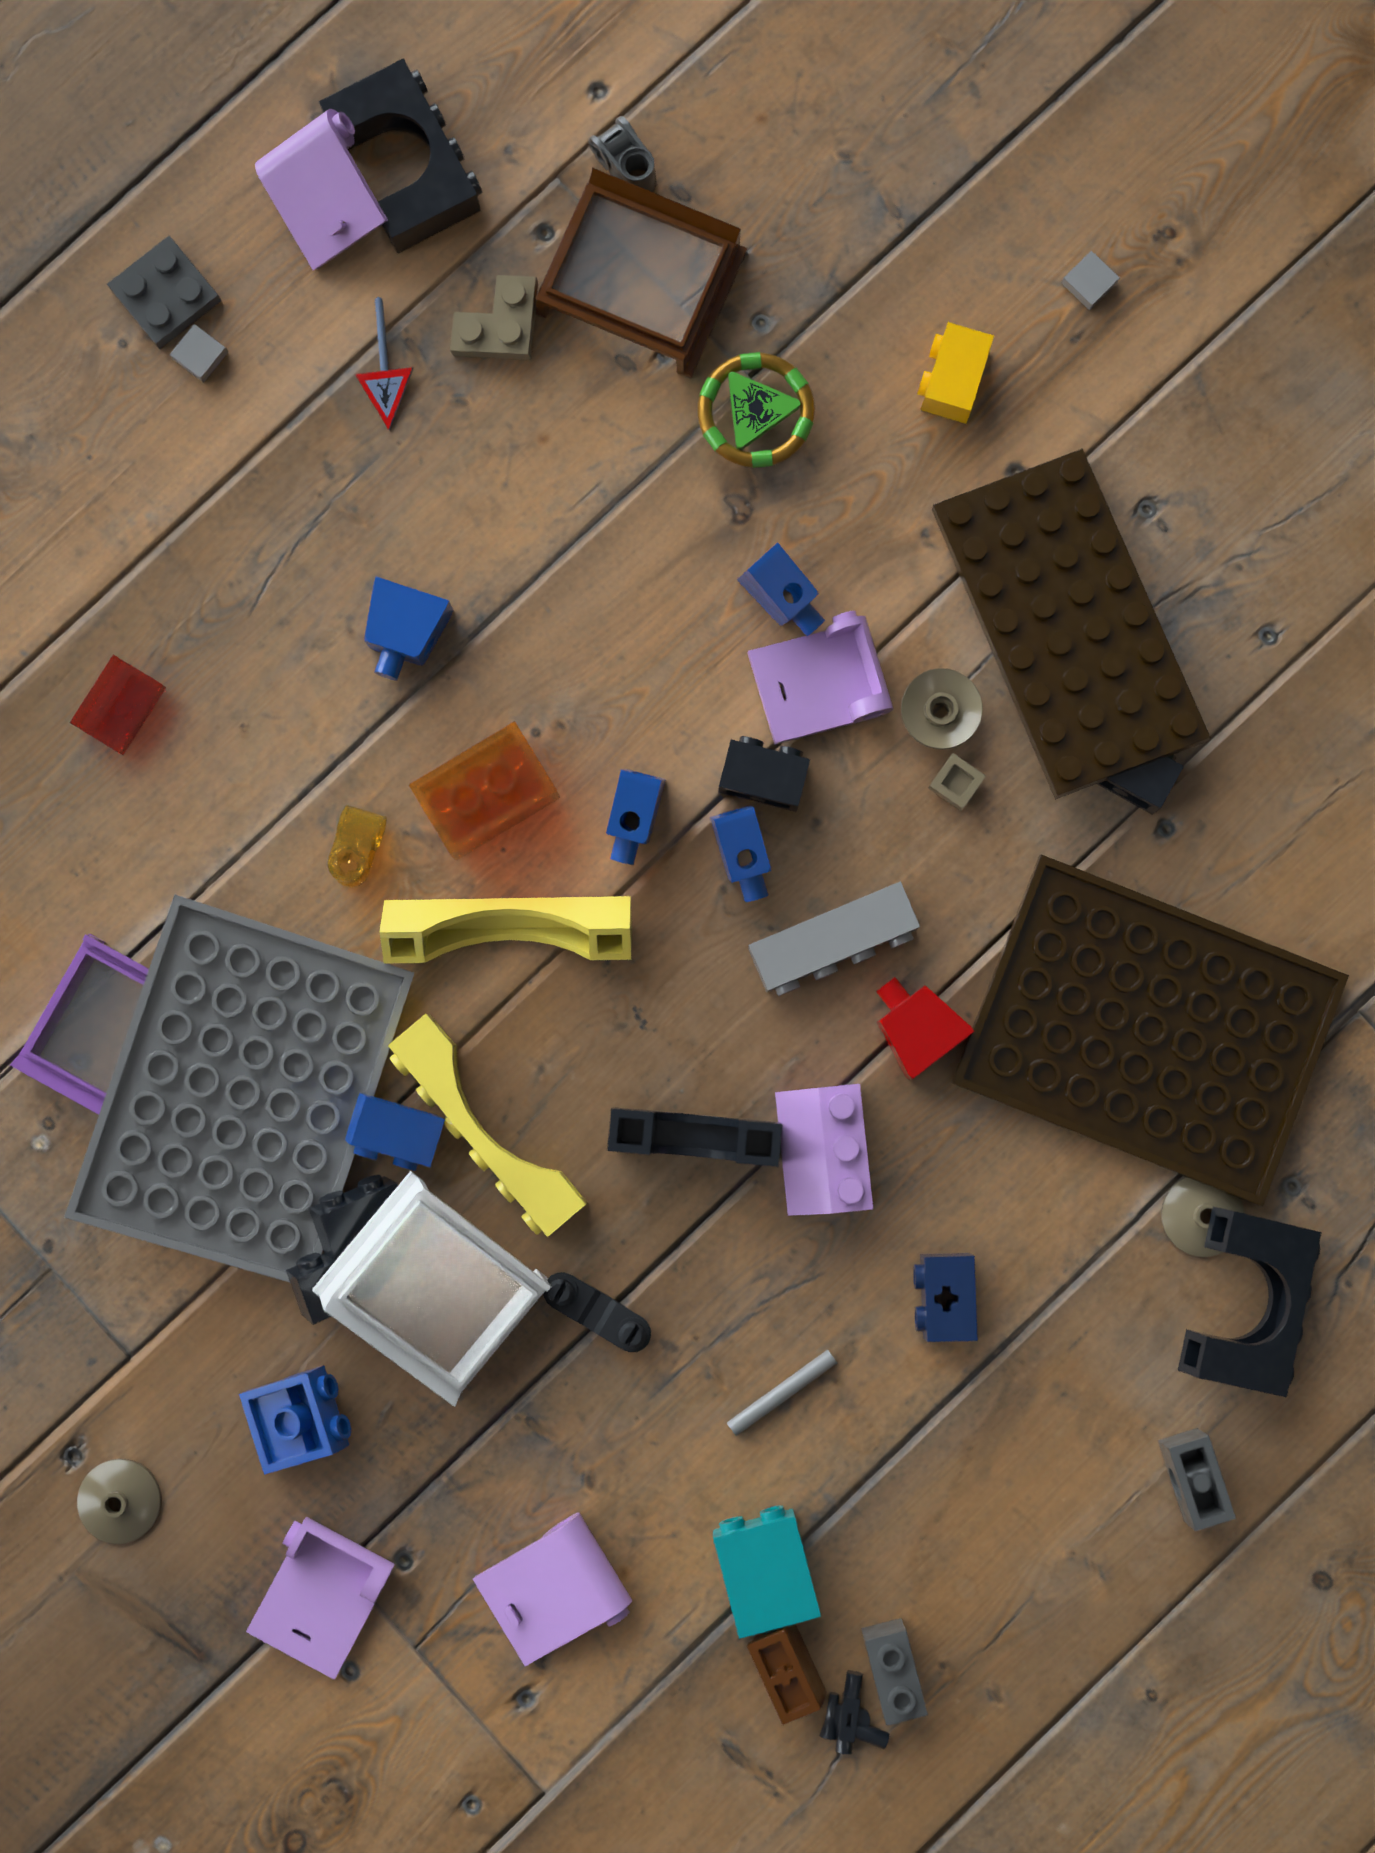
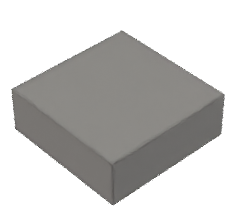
M1090 251L1063 278L1061 284L1090 310L1117 284L1120 278L1096 254Z
M194 324L170 353V356L175 362L204 383L228 354V351L222 344Z

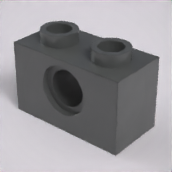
M1195 1428L1158 1440L1184 1522L1194 1531H1199L1236 1519L1209 1435Z
M902 1618L861 1628L886 1726L927 1716L916 1666Z

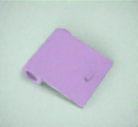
M334 109L325 111L259 159L255 164L259 179L312 270H317L388 221L348 151V148L354 144L353 134L355 133V128L346 114L343 112L338 113Z
M855 611L844 612L832 618L833 624L828 626L823 632L747 652L775 745L873 719L893 710L865 616H857ZM779 684H780V685L782 686V688H783L786 701H785V699H784V696H783V693H782V689H781V687L779 686Z
M579 1512L555 1525L539 1540L473 1578L474 1583L524 1666L529 1665L596 1626L606 1622L608 1627H610L630 1613L627 1609V1606L632 1602L630 1595Z
M306 1517L302 1524L294 1521L282 1544L289 1547L286 1552V1558L246 1632L335 1680L395 1564Z

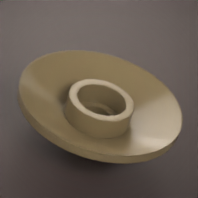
M946 668L932 669L918 675L908 685L901 702V716L909 734L922 745L933 749H950L966 742L977 730L983 712L982 699L974 683L962 673ZM936 705L944 706L947 710V716L937 718L933 714V707Z
M1185 1177L1175 1183L1164 1198L1161 1210L1164 1231L1170 1241L1185 1253L1199 1257L1221 1254L1223 1252L1204 1247L1209 1223L1204 1224L1200 1220V1213L1205 1208H1209L1212 1211L1213 1207L1244 1213L1241 1198Z
M129 1459L108 1460L92 1469L83 1480L77 1497L78 1513L85 1528L97 1539L112 1544L132 1542L147 1533L157 1520L161 1508V1492L158 1482L145 1466ZM111 1497H116L121 1501L120 1511H113L109 1507V1499Z

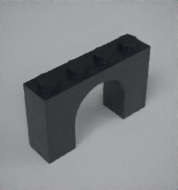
M404 58L318 101L323 113L328 109H334L338 113L343 112L351 120L355 128V133L353 134L354 144L348 148V151L380 134L391 131L411 133L424 141L429 147L430 159L424 173L414 183L378 201L388 219L382 226L397 254L480 212L478 195L483 193L473 171L465 173L460 163L464 160V156L454 137L447 139L442 128L446 126V123L436 103L429 106L424 94L428 93L422 76L417 69L411 72Z
M617 1107L611 1108L607 1151L644 1155L671 1154L731 1160L741 1164L779 1167L782 1123Z
M1213 1207L1204 1247L1246 1257L1253 1261L1265 1276L1269 1293L1268 1305L1259 1324L1252 1331L1240 1337L1224 1338L1186 1329L1178 1371L1199 1379L1287 1398L1289 1385L1294 1378L1293 1366L1297 1347L1303 1336L1302 1323L1306 1304L1310 1300L1312 1293L1311 1281L1315 1262L1320 1255L1319 1243L1322 1232Z

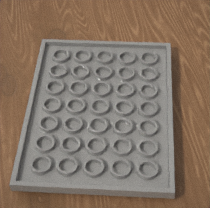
M174 894L64 1218L290 1282L286 1270L296 1266L298 1259L312 1253L322 1254L323 1248L309 1208L319 1204V1199L322 1196L343 1190L354 1157L353 1150L355 1147L346 1142L345 1137L359 1092L374 1097L390 1049L388 1045L393 1040L414 972L390 964H384V962Z

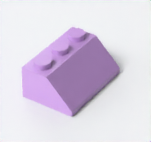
M860 1084L775 1092L778 1122L782 1123L781 1155L788 1216L832 1214L873 1209Z

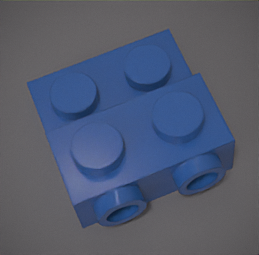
M325 1366L304 1371L239 1394L264 1475L333 1455L350 1446L348 1438L351 1435V1424L344 1414L339 1413L335 1401L338 1395V1383L333 1375L327 1374Z

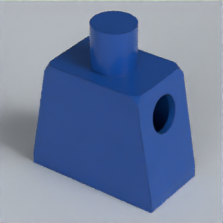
M778 542L737 579L780 626L792 619L802 632L809 636L825 621L810 604L819 594L817 589ZM783 590L788 591L792 595L793 603L785 600Z
M375 577L365 631V642L368 647L381 653L374 673L397 681L404 660L423 666L452 616L453 608L450 601L380 577Z
M628 769L621 770L606 834L615 836L611 860L634 865L639 843L647 844L650 842L666 779ZM629 811L635 812L640 818L637 829H631L625 824Z
M745 806L710 817L729 881H739L745 902L767 897L768 892L762 874L771 871V866L754 807ZM749 849L752 861L746 866H740L738 854L742 850Z

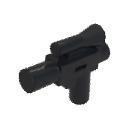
M847 1671L841 1703H838L840 1694L829 1692L826 1718L819 1735L828 1740L837 1739L835 1751L845 1755L852 1754L855 1738L885 1749L890 1733L870 1726L868 1711L860 1707L863 1673L858 1671Z

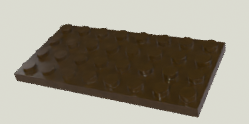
M1083 448L933 505L932 512L1055 800L1106 781L1108 778L1208 742L1211 738Z

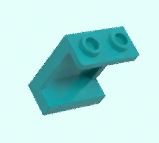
M783 1505L766 1508L759 1512L760 1517L744 1521L743 1516L725 1519L719 1522L720 1528L713 1530V1540L739 1639L821 1617L794 1510H784Z

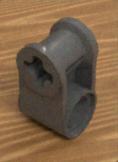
M623 116L615 119V125L599 137L593 135L588 138L593 154L612 176L651 192L654 191L656 187L654 158L638 138L633 127ZM641 169L646 171L641 176L635 177L630 175L634 170Z

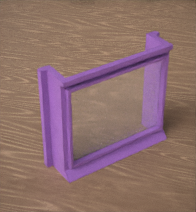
M85 934L82 939L84 940L31 1035L20 1054L10 1066L99 1115L149 968L105 945V941L94 935Z

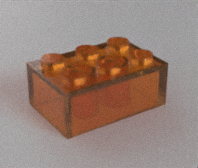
M515 721L409 784L410 789L448 852L456 861L560 799L558 791Z

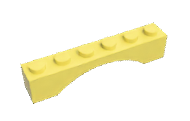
M631 896L384 900L379 932L384 964L426 963L444 953L464 946L504 940L534 941L555 945L573 951L589 960H631Z
M423 1015L388 1045L394 1053L389 1058L394 1066L404 1076H407L409 1073L413 1075L420 1084L416 1089L420 1097L430 1108L436 1104L447 1116L444 1121L445 1127L457 1140L464 1136L473 1147L468 1152L471 1158L483 1171L490 1168L499 1178L495 1186L507 1201L512 1203L516 1199L526 1211L521 1217L536 1235L543 1231L547 1237L550 1236L588 1203L562 1171L543 1168L518 1158L500 1146L483 1129L471 1111L462 1090L457 1067V1045L431 1015Z

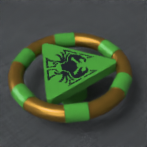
M767 353L740 354L720 364L707 377L699 394L698 421L704 438L713 450L724 459L744 467H768L785 461L806 442L814 424V398L809 383L800 371L788 361ZM761 368L772 370L785 378L797 394L798 399L736 372ZM727 378L736 448L727 442L715 426L712 415L713 402L721 384ZM800 408V417L791 437L785 443L773 450L743 451L744 448Z

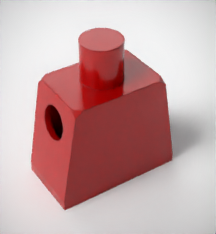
M894 977L876 991L890 1009V1012L879 1019L877 1024L908 1080L914 1079L974 1032L967 1022L925 985L912 995H909L898 979Z

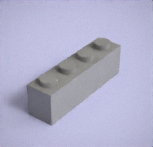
M900 881L748 945V950L766 993L776 990L777 995L780 996L801 987L798 979L813 974L815 980H819L837 972L836 964L851 958L853 964H857L875 956L874 948L889 942L892 949L913 940L911 932L917 930L920 925Z

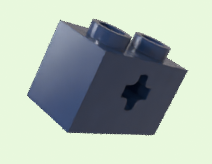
M970 1253L920 1254V1264L913 1265L914 1289H921L922 1306H915L916 1332L923 1331V1338L927 1342L978 1341L975 1256ZM942 1286H946V1289L954 1294V1299L947 1300L946 1308H943L942 1304L934 1300L935 1295L942 1293Z

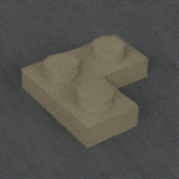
M497 275L493 314L454 312L450 344L452 355L531 360L536 315L535 298L538 294L539 284L537 278L531 276Z

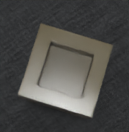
M952 753L928 789L962 811L986 775Z

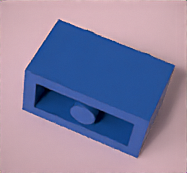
M359 1092L345 1141L355 1146L354 1154L377 1160L379 1153L394 1157L392 1164L416 1171L418 1164L427 1167L431 1166L445 1119L432 1113Z

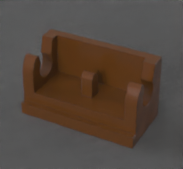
M796 1624L756 1634L753 1640L747 1644V1648L782 1725L821 1710L827 1691Z

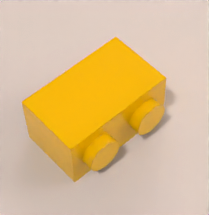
M951 322L947 323L944 335L935 334L929 358L936 359L932 373L924 371L917 395L924 396L921 406L922 411L961 423H967L994 335Z

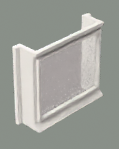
M410 1171L312 1290L320 1297L324 1311L455 1407L461 1392L545 1291L548 1292L551 1286L547 1281V1276L538 1269L532 1271L432 1194L424 1181Z

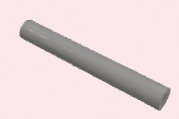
M827 1349L727 1422L728 1426L735 1436L739 1435L837 1364V1361Z

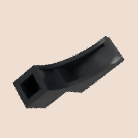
M372 1175L360 1180L357 1183L358 1187L348 1192L335 1191L322 1196L319 1199V1204L309 1208L324 1254L312 1253L303 1256L296 1261V1266L287 1269L286 1272L301 1315L314 1325L332 1317L324 1311L320 1297L313 1292V1287L398 1187V1184L385 1176L381 1177V1175Z

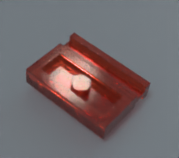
M113 654L69 723L121 755H124L167 687Z

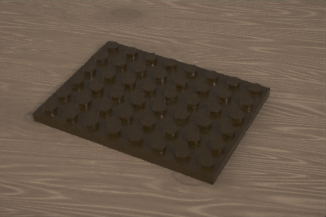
M1041 854L1036 862L972 1028L974 1032L969 1035L951 1083L1258 1206H1263L1349 975Z

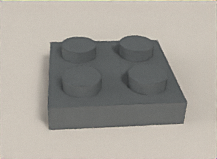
M167 236L107 283L111 291L159 349L222 301L170 236Z

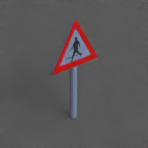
M377 297L375 299L381 371L355 375L390 431L413 367L388 369L383 299Z

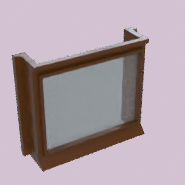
M592 168L589 182L585 186L535 298L536 314L546 318L550 308L675 359L677 373L692 378L747 253V248L740 245L741 228Z

